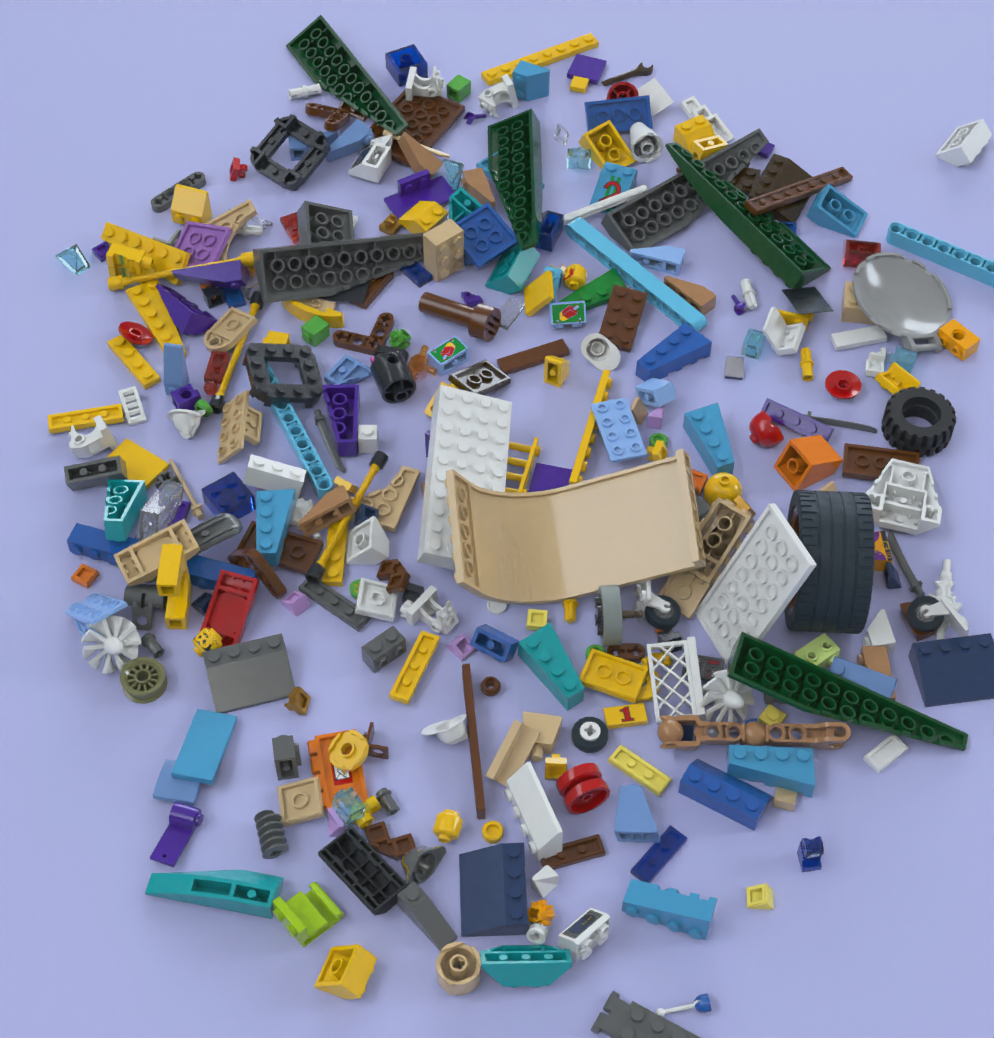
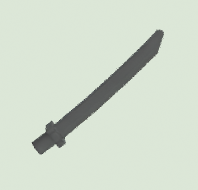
M316 409L314 411L315 425H318L335 467L345 473L346 469L337 454L327 430L325 416L322 415L320 409Z
M808 411V415H806L826 425L877 433V429L869 425L811 416V411Z
M890 530L887 540L911 585L910 592H915L918 597L924 596L925 592L921 588L923 583L921 580L917 581L897 543L893 531Z

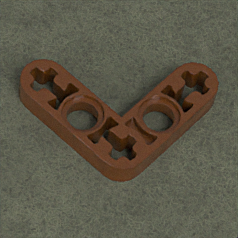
M306 103L305 105L306 114L325 118L324 129L327 131H338L350 121V111L317 103Z
M387 312L380 314L370 336L337 330L333 334V343L338 348L374 356L378 346H385L389 334L394 327V317L391 313ZM378 332L385 333L383 336L376 335V333ZM361 341L362 344L355 345L353 344V342Z
M239 549L234 550L228 556L231 564L253 569L271 595L276 599L282 598L287 593L284 584L258 550Z

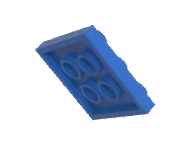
M488 202L456 222L464 230V253L478 270L519 244L514 232Z

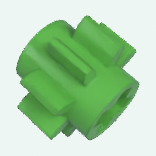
M397 328L389 334L391 338L389 344L391 347L406 349L411 345L409 342L411 336L406 330L401 329L399 331Z

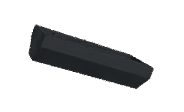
M352 826L318 852V856L375 916L386 913L398 903L397 894L407 887L406 882Z

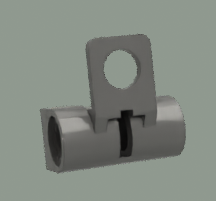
M138 584L126 586L123 601L127 602L128 606H132V623L137 627L136 629L147 631L152 629L153 609H166L168 596H159L156 585ZM137 616H146L147 624L140 625L137 622Z

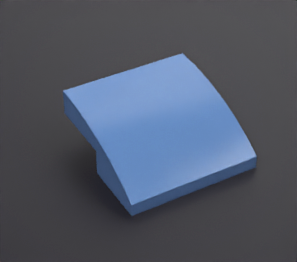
M166 759L156 782L153 799L169 802L177 801L194 806L200 794L201 783L172 778L171 773L176 761Z

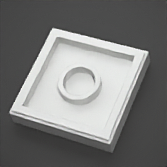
M361 578L355 613L393 622L398 593L389 594L386 591L388 585L386 583Z

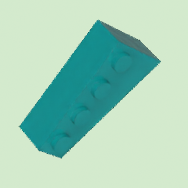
M108 479L103 519L106 540L121 542L126 541L148 500L145 480Z
M550 622L518 642V656L567 711L583 701L584 686Z

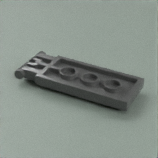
M612 991L603 1007V1010L608 1012L609 1015L600 1012L591 1028L593 1033L599 1034L602 1032L611 1038H700L634 1001L628 1004L619 999L620 995L615 991Z

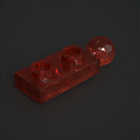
M211 352L204 375L205 384L203 389L206 394L213 395L217 393V384H221L229 364V352Z

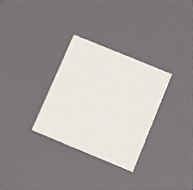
M655 78L637 89L638 96L649 95L651 117L674 103Z

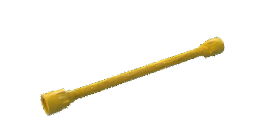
M253 251L241 253V256L236 259H227L225 261L210 262L190 267L241 260L245 267L254 266ZM166 270L164 272L160 271L129 278L118 275L108 277L107 281L110 291L125 289V286L132 283L156 280L162 277H173L174 275L172 270Z

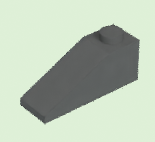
M414 881L397 894L400 909L439 951L458 938L431 899Z

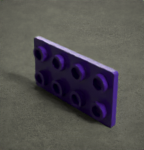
M428 169L397 180L398 193L385 197L384 203L393 215L397 216L398 220L419 201H435L439 205L448 203L449 197L455 191L443 176L430 180V172Z

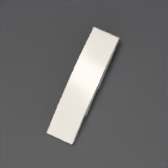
M694 96L680 103L679 106L690 119L702 114L711 123L715 136L719 135L726 143L734 140V136L716 113L712 115L706 105L701 106Z

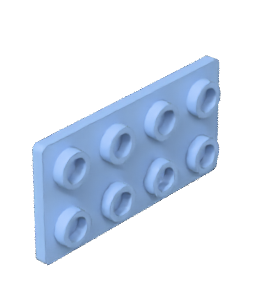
M626 398L591 404V410L611 463L647 456V451Z
M92 593L86 597L85 601L71 604L69 609L65 611V614L73 618L80 635L84 636L89 629L101 635L88 625H94L128 605L125 601L100 593Z

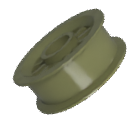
M135 658L128 662L121 671L120 682L123 692L129 700L135 703L145 704L153 702L160 698L167 688V677L164 667L154 658Z

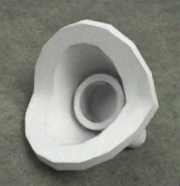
M173 409L168 412L167 417L174 422L175 427L184 438L190 439L194 436L200 425L201 416L206 411L204 409L198 411Z

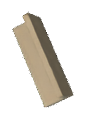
M515 719L485 776L507 787V780L526 763L540 733Z

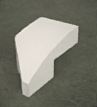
M882 347L877 353H869L865 363V376L876 377L878 373L884 372L886 347Z

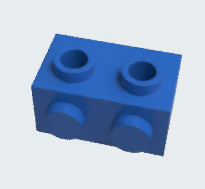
M483 624L476 628L470 645L479 652L491 655L499 662H507L513 659L518 648V642L520 641L487 624Z

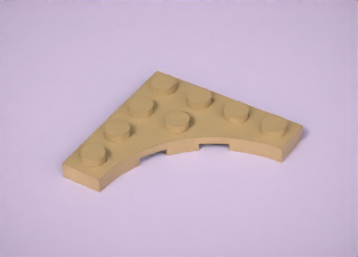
M250 199L205 223L230 227L233 231L219 261L227 260L230 243L238 230L247 221L258 215Z
M402 466L386 488L366 494L367 496L362 498L358 507L361 504H365L379 509L378 522L382 529L395 533L420 477V470ZM355 512L353 513L350 521L354 522Z

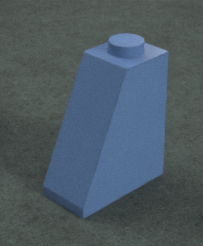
M629 784L619 788L614 828L617 841L660 843V836L641 786Z

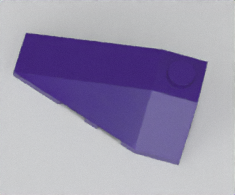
M241 260L172 270V274L178 280L231 289H240L242 286H247L250 278V272Z
M157 283L156 288L169 315L182 334L197 336L210 329L218 321L209 312H203L198 309V305L185 300L186 297L174 289Z

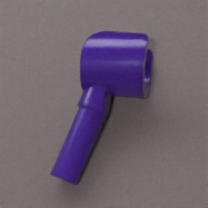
M469 111L463 119H467L466 124L471 125L474 119L486 118V114L477 115Z
M732 295L731 298L736 304L734 306L735 313L737 315L744 313L745 302H740L735 295Z

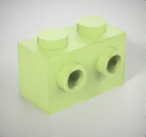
M823 633L794 652V655L825 669L828 666L831 667L834 656L839 657L841 649Z

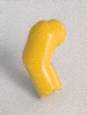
M655 652L652 653V656L659 661L665 653ZM669 655L662 662L666 667L672 664ZM648 656L641 659L642 665L649 666Z

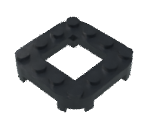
M290 114V116L280 119L277 117L274 120L275 126L257 147H251L250 160L256 171L285 189L297 191L327 157L331 147L323 132L316 131L298 120L295 115ZM289 135L310 147L293 170L290 168L286 169L270 159Z
M250 343L242 363L243 366H246L251 385L250 396L264 402L266 407H271L272 402L304 403L305 408H311L313 404L320 400L323 393V383L315 355L311 352L312 349L307 345ZM265 361L294 363L295 368L299 369L303 385L270 383Z

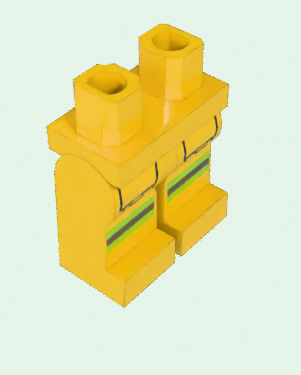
M112 243L106 253L110 277L122 275L129 278L156 272V270L152 269L154 258L148 257L146 250L141 249L139 251L135 248Z

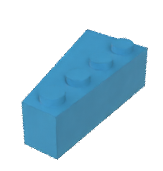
M631 879L623 900L622 911L628 916H638L646 919L651 924L666 926L671 931L686 933L694 939L706 940L718 898L710 897L708 901L700 899V895L691 892L690 896L682 895L678 892V889L668 888L660 890L659 885Z

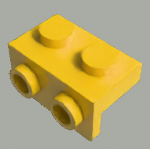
M896 362L891 364L888 371L878 373L875 378L882 388L887 389L892 394L899 393L900 390L905 388L908 390L909 387L919 388L921 385L920 381Z

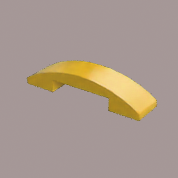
M298 300L281 301L289 313L304 322H308L317 315L329 324V328L344 327L343 313L330 308L322 312L302 304Z

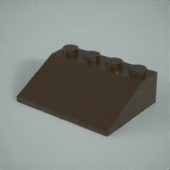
M774 153L750 192L748 200L803 181L812 176L791 159ZM811 196L767 212L773 215L772 219L794 226Z

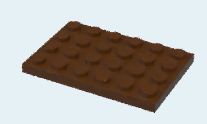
M405 90L392 103L410 125L404 131L419 144L430 148L440 140L465 112V106L442 96H413L412 101H407ZM374 122L370 127L374 137H383L385 128ZM393 140L391 145L392 160L411 168L398 144V140Z

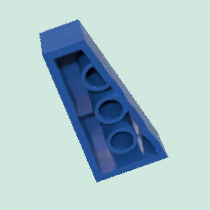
M684 323L637 360L635 375L644 382L651 378L662 379L667 377L670 372H677L687 364L692 365L702 357H709L712 341Z

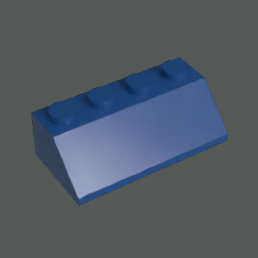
M698 758L688 766L680 780L678 793L755 831L773 798L772 795Z

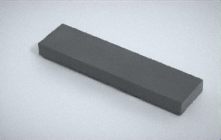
M305 580L298 587L301 593L306 594L308 598L358 632L371 620V617L356 614V605L322 581L315 585Z

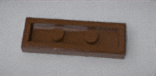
M599 834L562 844V852L546 859L542 858L540 863L542 868L548 865L555 870L605 856L606 852Z

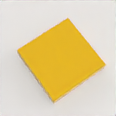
M549 270L524 288L525 314L531 317L554 299L552 272Z

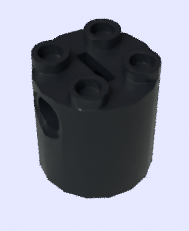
M395 351L375 355L370 369L383 400L388 403H400L410 398L416 390V383L401 352Z

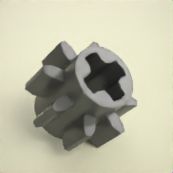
M162 471L159 476H156V489H161L162 494H172L175 489H178L179 479L178 476L173 475V471Z

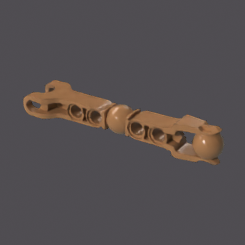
M663 715L659 717L663 722L657 730L658 738L663 743L660 748L664 750L695 751L702 745H736L738 743L740 745L745 743L751 746H761L763 744L766 746L769 744L771 746L838 750L851 735L849 726L843 722H822L817 724L775 723L769 726L768 723L763 725L760 722L752 721L740 725L736 722L703 721L697 715ZM681 724L694 725L695 730L693 734L696 741H681L684 735ZM837 728H841L842 730H844L845 735L841 730H838ZM714 729L718 736L710 737L707 734V730ZM735 730L739 736L732 738L729 736L728 731ZM770 731H777L780 734V738H772ZM791 732H799L801 739H794Z

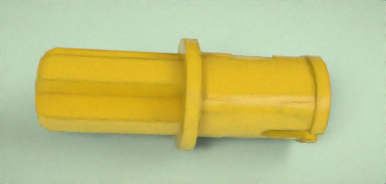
M805 347L800 350L801 362L799 365L802 368V380L809 382L814 378V362L812 361L811 350Z
M576 599L564 600L562 604L564 607V620L571 624L576 621L578 602Z

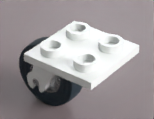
M651 580L636 584L634 591L635 596H637L635 610H642L643 617L654 628L666 630L676 626L681 616V609L678 603L671 597L653 594L651 592Z
M921 596L913 600L909 605L908 620L916 630L931 632L939 628L943 621H948L959 637L968 636L969 623L963 616L960 617L956 613L957 608L951 600L947 601L943 597L939 602L934 597Z

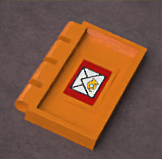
M347 730L314 736L315 740L307 742L313 777L318 776L320 779L324 810L343 807L344 810H347L357 803L363 804L368 799L362 765L353 771L345 772L338 770L329 760L330 754L328 751L332 740L339 733L348 732ZM352 746L346 748L345 755L351 752Z

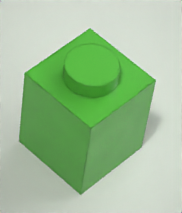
M459 74L446 84L447 97L458 103L463 101L471 93V80Z
M317 315L301 326L302 339L313 347H316L330 336L329 324Z

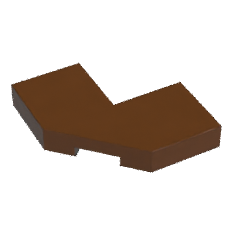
M398 559L381 562L376 577L380 581L389 579L386 591L389 594L405 592L411 576Z
M384 821L364 827L367 841L376 852L399 861L405 853L416 848L411 833L390 839Z

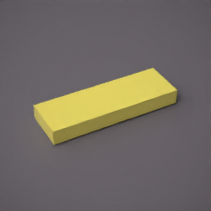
M621 744L608 758V763L658 797L671 783L670 777Z

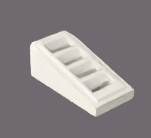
M133 386L119 390L120 401L129 426L146 422L147 419L137 388ZM139 413L141 414V415L134 416V417H131V418H130V416H132V415H136V414H139Z

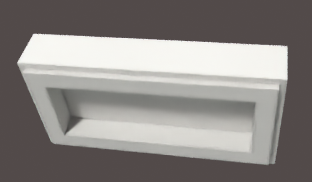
M892 734L867 753L863 760L879 774L908 750V746L895 734Z

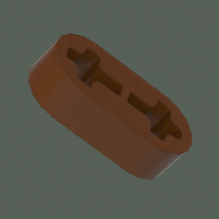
M622 643L621 645H611L607 648V654L614 656L613 652L617 651L618 656L616 657L637 664L641 663V659L645 656V648L638 643ZM633 651H637L638 656H634Z

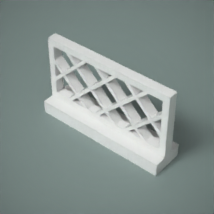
M687 637V640L646 644L656 724L663 722L659 718V710L663 705L672 710L669 716H674L675 713L684 715L678 711L684 702L692 707V714L686 715H697L700 717V720L704 721L705 707L700 705L703 699L695 637ZM683 646L684 653L680 658L671 653L674 647ZM661 649L665 654L658 661L652 656L651 650ZM668 655L677 661L671 669L662 664ZM679 664L687 669L682 678L673 672ZM659 666L668 672L662 680L654 675L655 670ZM670 674L679 680L673 689L664 683ZM681 683L689 688V692L685 697L676 692ZM661 685L670 691L665 699L658 696L656 692ZM672 694L682 700L676 708L667 702Z

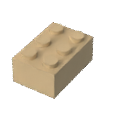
M452 219L423 234L424 271L436 282L446 279L449 275L464 267V230Z

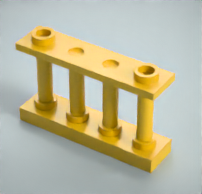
M535 437L532 446L509 442L508 449L530 454L528 460L508 457L507 464L525 467L523 475L511 472L506 473V479L521 483L519 489L505 487V492H528L526 487L535 458L539 457L541 452V446H538L539 438Z

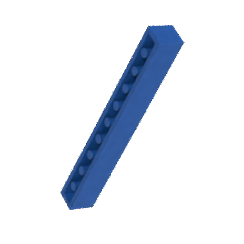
M76 523L67 539V544L70 552L75 555H83L93 560H102L111 565H116L117 562L113 555L141 540L128 537L126 541L121 542L106 540L105 530ZM196 555L186 561L191 584L201 589L214 591L221 569L258 579L257 574L252 569Z

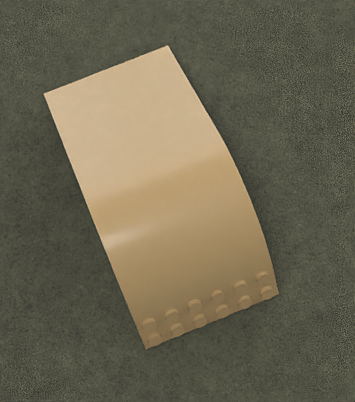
M679 449L675 451L676 456L556 489L527 493H509L484 489L474 485L453 469L446 471L445 486L448 491L446 501L450 512L448 521L452 532L450 540L454 552L452 553V560L455 564V582L474 595L493 602L545 604L597 594L601 585H618L620 588L706 566L689 454L684 449Z

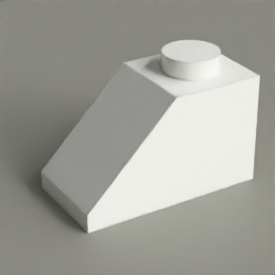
M882 609L868 627L866 635L863 637V646H886L887 652L890 654L894 651L896 640L885 609Z

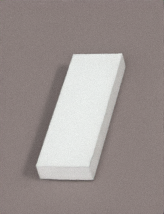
M876 325L833 333L830 339L835 350L839 351L886 342L887 335L882 328Z

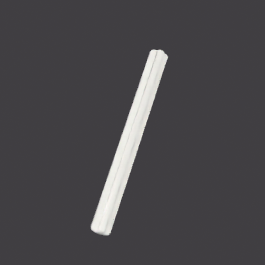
M643 184L554 218L553 224L555 228L565 226L578 217L586 218L628 202L648 191V189Z

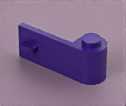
M176 801L169 814V825L152 852L150 860L174 867L197 826L200 827L203 822L204 815L202 810Z

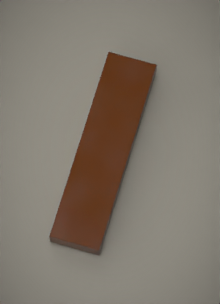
M559 339L497 359V365L503 373L509 375L543 364L546 356L553 355L559 358L570 355V350L564 340Z

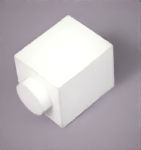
M359 425V453H375L378 451L377 425Z

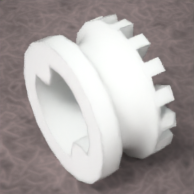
M535 922L530 925L526 937L531 943L541 945L545 942L548 929L546 926L543 927L544 924L540 925V923L537 924Z

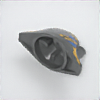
M423 845L411 849L404 854L401 859V865L406 875L405 882L407 886L413 881L417 885L421 884L434 873L447 852L445 846L428 848Z

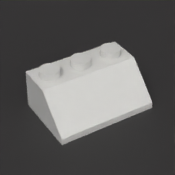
M983 119L959 126L936 153V157L957 167L962 165L968 166L973 163L974 158L981 152L983 146L989 142L988 140L992 133Z
M251 455L243 483L265 490L295 489L296 498L298 499L304 483L306 470Z

